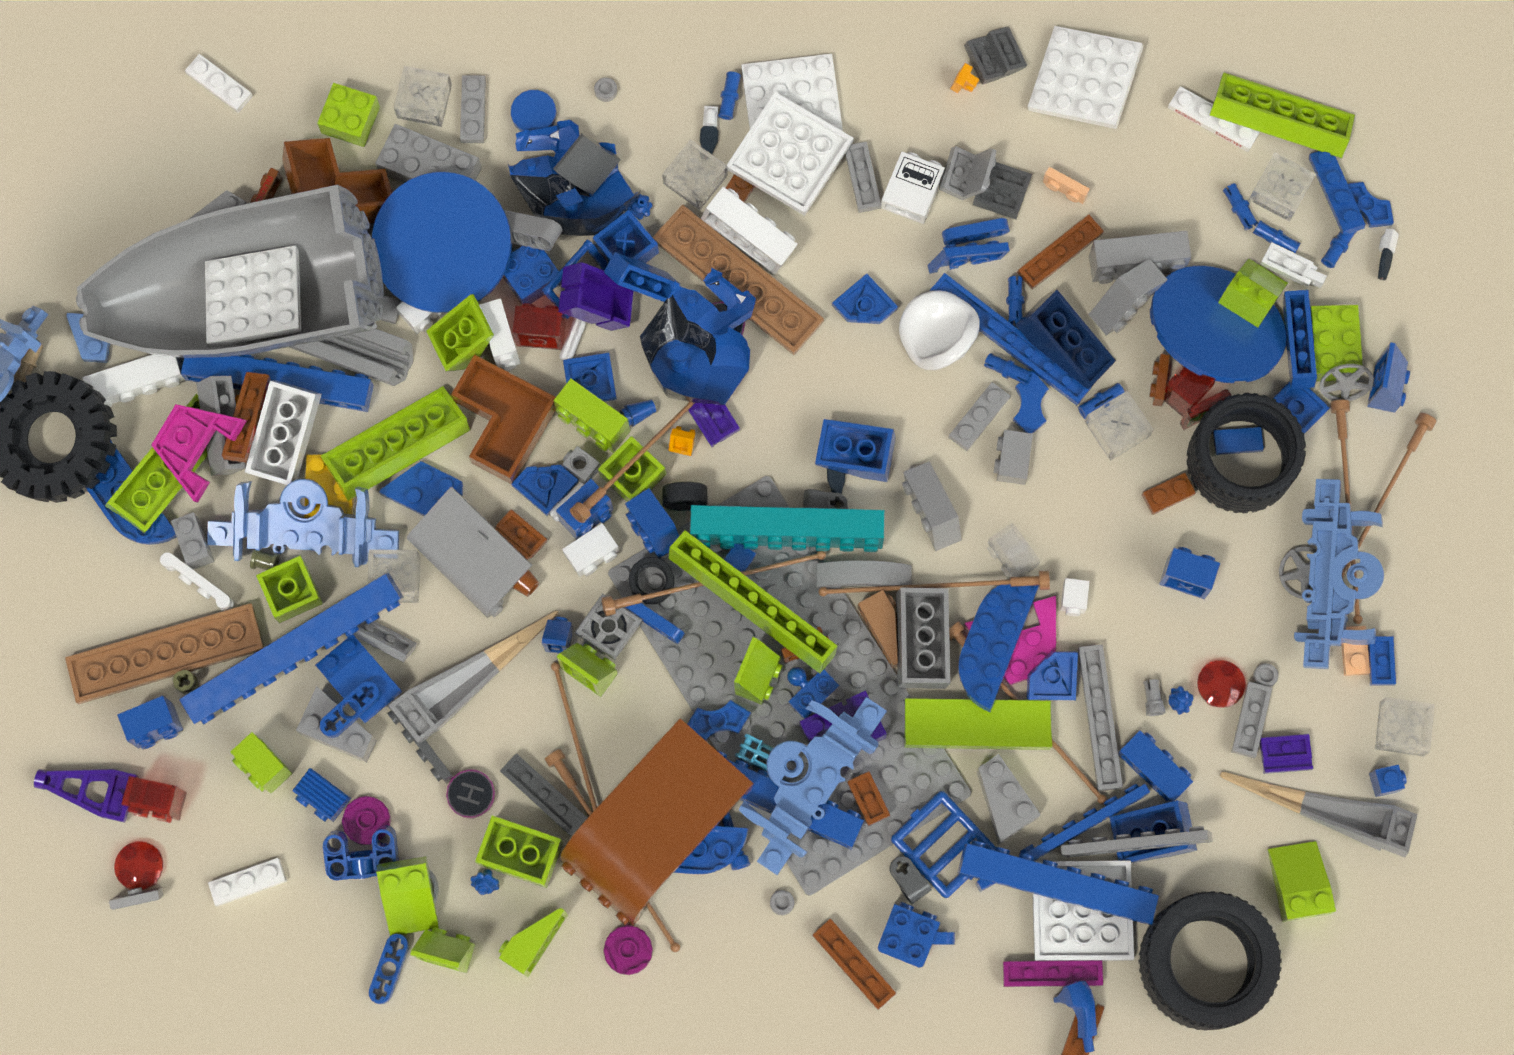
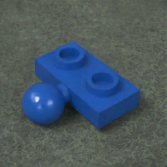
M793 667L789 670L787 679L791 685L800 686L802 689L788 703L803 719H806L812 713V711L805 709L813 700L821 704L840 685L825 670L817 673L808 682L804 669Z

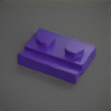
M695 403L688 410L711 448L740 431V427L726 405Z
M1309 734L1260 739L1263 774L1310 771L1314 769Z

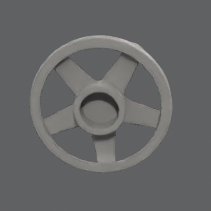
M1343 364L1330 369L1324 374L1320 381V391L1323 396L1332 401H1352L1372 391L1374 378L1371 371L1362 365ZM1359 368L1354 374L1341 373L1339 369ZM1364 372L1369 376L1368 384L1359 383L1356 380ZM1332 373L1337 383L1324 387L1325 379ZM1352 389L1362 390L1355 395L1349 396ZM1341 390V397L1333 396L1328 392Z
M1312 547L1292 549L1284 556L1279 567V578L1283 587L1288 593L1300 599H1303L1302 593L1310 588V562L1305 563L1297 552L1307 551L1315 553L1317 549ZM1291 556L1297 569L1283 574L1285 562ZM1297 579L1301 582V594L1292 591L1285 581Z

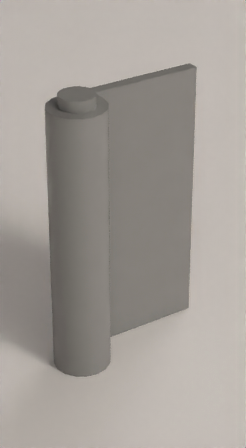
M453 487L447 490L407 536V539L487 618L490 616L496 617L503 610V597L532 567V564Z

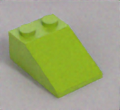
M1248 258L1232 279L1218 303L1254 326L1259 327L1288 282Z
M470 294L426 330L445 371L465 370L474 355L481 356L494 336L474 294Z
M752 637L735 678L734 687L736 695L762 705L764 699L769 700L774 688L770 684L773 677H779L783 665L779 664L780 656L755 637Z
M576 643L557 655V659L561 669L600 697L618 675L617 670L614 669L616 665L606 657L603 660L595 655L596 650L586 643L583 646Z
M1316 841L1267 849L1282 922L1329 915L1336 912L1331 885Z
M427 856L378 864L376 873L390 936L430 930L433 927L439 928Z
M559 908L514 935L510 941L506 939L498 951L501 954L499 959L526 977H529L568 916L566 911Z
M433 927L432 931L425 930L411 950L410 955L418 960L467 973L475 944L469 942L470 937L456 934L455 938L446 936V930Z

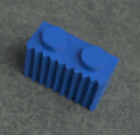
M312 768L308 769L292 790L297 794L295 800L304 807L310 804L317 809L314 814L324 822L327 819L334 822L351 800L349 796Z

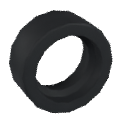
M674 482L662 488V505L666 509L691 511V505L707 506L708 504L707 486L705 484Z
M658 557L640 559L633 565L629 573V586L633 595L641 594L642 596L647 594L639 588L637 582L640 572L648 567H656L664 573L666 584L661 591L674 588V575L671 567L666 561ZM671 594L642 600V602L645 604H658L665 601Z

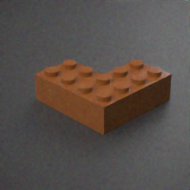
M330 138L284 142L282 161L291 194L339 185L349 190L356 197L358 202L355 205L359 211H364L369 224L375 223L379 210L386 199L392 194L386 169L340 173Z
M474 355L451 394L455 403L489 420L469 458L473 465L512 484L519 476L556 411L553 400L556 397Z

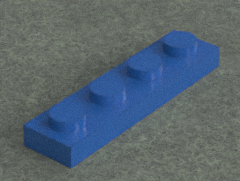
M1321 151L1309 154V161L1342 235L1365 229L1364 219L1336 157L1328 152Z

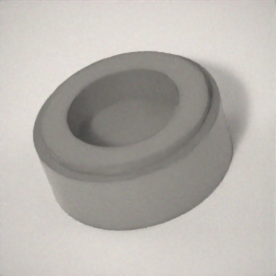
M610 78L599 79L594 86L596 97L603 102L612 101L617 96L615 81Z
M1261 664L1254 670L1253 680L1256 684L1272 687L1278 680V671L1271 664Z
M779 890L771 896L770 907L777 915H787L794 908V898L788 891Z

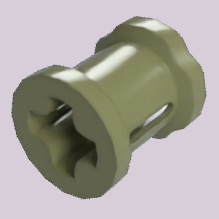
M254 549L250 560V568L269 570L279 565L280 555L278 553L273 555Z
M179 671L173 677L174 687L184 695L199 688L197 677L190 671ZM183 680H186V681L189 680V681H190V684H189V685H185V684L183 685V684H182V681H183Z

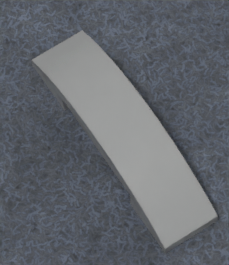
M835 561L816 564V588L912 585L911 565L885 561Z

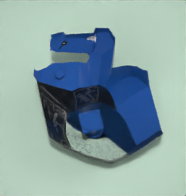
M558 121L556 126L532 131L527 129L516 133L515 144L517 151L553 150L556 153L554 157L546 155L524 159L513 166L508 164L513 182L532 213L536 217L551 219L557 222L562 227L561 235L595 236L639 199L641 190L635 195L633 194L619 172L618 164L593 195L572 184L553 169L580 136L579 126L573 121ZM599 143L601 147L616 154L615 144Z
M711 268V272L707 274L703 281L727 305V311L719 312L712 303L695 290L679 286L675 292V280L670 284L671 291L673 292L672 297L666 299L640 335V340L653 376L668 398L693 403L725 405L749 370L750 348L748 347L747 340L742 334L735 331L734 328L752 317L756 298L748 290L741 292L723 278L721 272Z

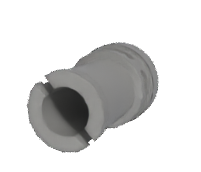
M1159 680L1144 681L1147 700L1145 703L1146 716L1165 714L1164 703L1160 695Z

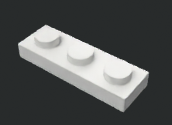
M200 54L185 69L188 76L237 113L253 97L250 91Z
M279 858L208 882L214 904L218 907L285 883L287 880Z

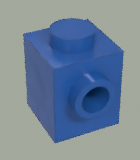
M1399 764L1376 769L1369 773L1375 797L1397 793L1405 789L1404 784L1407 783L1406 775L1403 770H1400Z

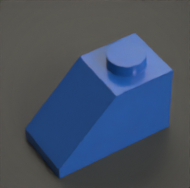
M554 617V620H547L542 637V645L545 652L559 654L571 646L573 625L572 622H568L567 618Z

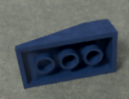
M1057 289L1043 297L1016 324L1032 345L1086 389L1091 388L1116 362Z

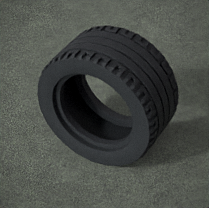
M1204 891L1185 896L1162 910L1155 917L1152 925L1147 928L1143 936L1139 951L1140 959L1138 960L1140 964L1139 973L1142 976L1140 978L1144 984L1143 987L1147 990V995L1151 998L1152 1003L1158 1007L1157 1009L1180 1025L1204 1031L1235 1026L1250 1019L1262 1010L1270 1001V997L1273 996L1274 990L1278 986L1277 981L1280 980L1279 974L1282 969L1280 967L1282 959L1280 958L1279 941L1276 939V933L1272 930L1273 927L1267 922V918L1262 916V912L1256 910L1254 905L1248 904V901L1242 900L1238 896L1234 897L1229 893L1225 894L1224 892ZM1196 921L1219 923L1231 930L1241 941L1247 956V973L1241 988L1227 1001L1214 1003L1199 1000L1187 993L1176 980L1171 967V949L1176 936L1187 924Z

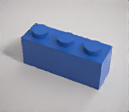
M615 252L604 271L617 285L662 302L672 297L673 292L671 291L670 284L675 279L668 272ZM677 280L674 285L675 292L680 286V283Z
M1139 731L1118 752V756L1167 803L1175 801L1193 783L1190 779L1191 774L1184 767H1178L1172 761L1174 758L1165 749L1161 751L1155 745L1156 741L1149 733Z

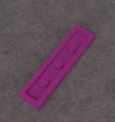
M1102 960L1003 962V987H1063L1079 980L1086 981L1089 986H1103Z

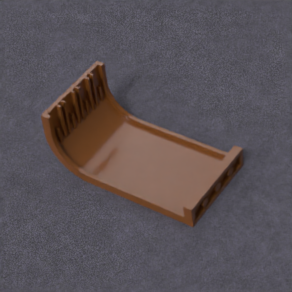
M679 719L572 836L561 853L560 859L563 863L561 867L570 876L575 874L581 879L579 884L588 892L593 890L599 896L597 900L605 908L608 909L611 906L617 912L615 916L624 925L629 923L634 926L639 921L642 910L659 888L737 802L749 793L754 783L682 719Z

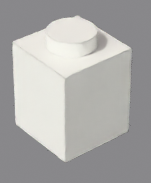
M1065 578L1060 611H1065L1066 615L1080 616V613H1085L1089 581Z

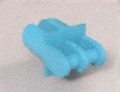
M745 734L744 737L746 739L743 744H740L741 749L735 756L751 766L755 765L767 771V765L757 759L759 758L767 762L769 754L763 752L762 749L770 753L773 747L763 743V740ZM752 742L758 744L756 750L750 747ZM748 751L754 754L752 759L745 757Z

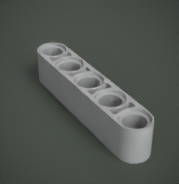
M504 210L510 224L512 244L549 251L562 232V227L554 220Z

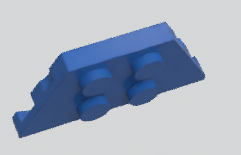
M420 461L380 489L379 493L425 516L450 487H453L463 496V482Z

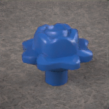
M640 194L639 199L627 210H630L638 220H642L644 216L648 217L650 215V209L653 205L651 202H648V196Z
M1179 686L1178 688L1171 689L1168 701L1172 709L1176 710L1178 715L1190 711L1189 707L1192 705L1194 698L1187 690L1184 691V688Z
M485 869L483 873L478 872L477 875L470 878L472 881L471 886L480 895L491 894L494 890H498L499 880L492 876L493 873L489 869Z

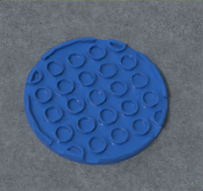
M427 173L402 184L382 205L372 231V239H375L379 255L383 283L401 301L426 312L448 313L470 294H474L477 302L485 296L487 297L501 281L511 256L510 224L499 201L479 182L456 173Z
M1191 266L1176 270L1166 276L1168 280L1155 291L1150 308L1151 324L1154 325L1158 333L1157 338L1165 350L1190 371L1200 376L1204 374L1213 377L1218 382H1251L1270 373L1280 361L1286 347L1285 325L1276 306L1273 305L1260 326L1256 327L1218 303L1226 288L1235 277V273L1211 266Z

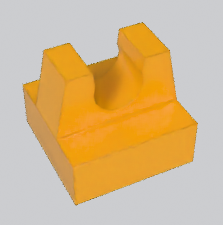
M965 63L959 70L950 89L956 93L962 88L972 92L980 80L970 73L973 67Z
M676 426L670 434L668 451L691 456L694 448L695 430L690 429V432L681 430L682 427Z

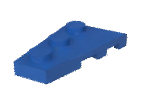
M996 240L982 245H978L976 242L957 247L955 244L947 245L927 265L929 274L937 273L938 269L944 266H949L950 270L956 269L969 261L972 265L1001 260L1010 249L1008 242L999 243Z

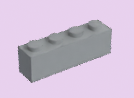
M210 376L196 383L200 410L233 417L236 402L231 376ZM218 431L214 432L206 446L211 475H231L246 469L245 462L223 459L222 452L227 437Z

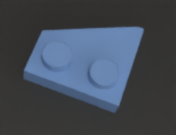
M67 313V319L82 360L84 362L108 363L110 343L83 334L79 324L83 314Z

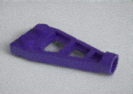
M38 769L34 778V788L46 789L101 818L126 823L138 775L113 769L72 771ZM65 779L82 780L78 795L65 792L62 789ZM91 782H107L108 788L104 802L96 803L86 796L88 785Z

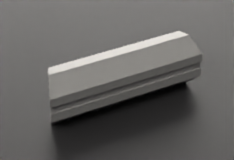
M376 328L371 331L289 347L392 386L406 380L408 371L413 364L412 344L409 341Z

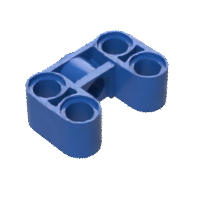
M382 825L376 829L372 836V850L349 852L348 839L344 832L339 830L331 831L323 841L324 863L327 876L336 881L366 879L377 876V865L382 864V857H389L393 862L399 861L397 835L393 827ZM378 834H388L390 836V842H380V840L378 839ZM329 839H339L341 847L338 849L331 847ZM335 862L341 863L344 866V871L341 873L334 871L332 864Z

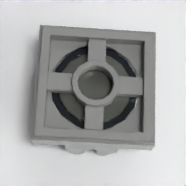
M602 593L575 631V634L586 640L592 648L598 649L601 654H606L616 660L641 624L642 619L624 607L615 609L616 614L605 616L601 598L607 596Z

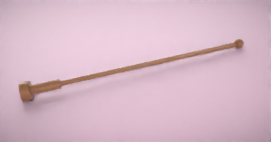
M1335 400L1330 403L1331 413L1336 414L1338 440H1341L1345 500L1351 506L1345 439H1348L1346 413L1350 412V402L1348 400ZM1355 560L1351 561V566L1356 564ZM1353 586V590L1358 591V587ZM1356 599L1353 622L1360 624L1363 618L1360 615L1359 599Z
M689 402L603 487H599L583 504L577 502L570 509L572 516L578 522L584 523L591 516L589 510L606 495V490L695 403Z
M1419 413L1415 420L1418 427L1406 447L1408 450L1374 512L1379 513L1409 456L1417 449L1426 430L1432 431L1437 421L1432 416L1426 413ZM1366 526L1358 540V549L1371 526ZM1351 561L1344 567L1342 572V579L1346 574L1351 564Z
M818 551L817 554L742 571L741 573L746 576L818 558L823 560L826 557V553ZM696 582L642 596L641 594H636L615 600L612 599V596L602 597L601 601L605 616L616 614L615 609L640 604L642 600L704 585Z
M1049 570L1039 571V576L1010 577V580L839 589L821 587L818 593L824 597L827 594L893 591L900 588H951L1008 584L1011 587L1039 585L1040 590H1050Z
M959 621L949 628V640L956 639L963 647L967 637L962 633L965 628ZM1002 682L1000 687L1012 700H1018ZM1052 739L1054 749L1096 795L1098 802L1104 804L1107 801V797L1099 793Z
M553 662L551 669L556 675L594 812L597 804L559 672L560 664Z
M561 749L554 751L544 760L549 768L553 766L556 768L568 789L573 790L588 816H590L592 811L578 791L576 781L563 762L566 758ZM648 902L646 907L669 941L671 951L678 952L680 945L674 942L652 905Z

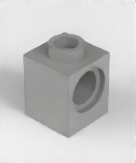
M578 446L574 451L572 449L569 450L563 458V467L581 483L586 484L599 472L600 463ZM582 460L586 462V466L583 469L574 468V464L577 461Z

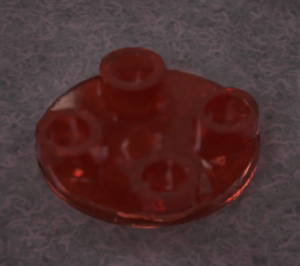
M1216 660L1208 663L1200 671L1197 687L1201 697L1209 706L1226 708L1233 706L1242 698L1246 682L1242 671L1235 664L1225 660Z
M143 841L132 842L120 850L115 859V875L118 881L129 889L142 887V890L153 887L157 884L163 871V858L160 850L152 844Z

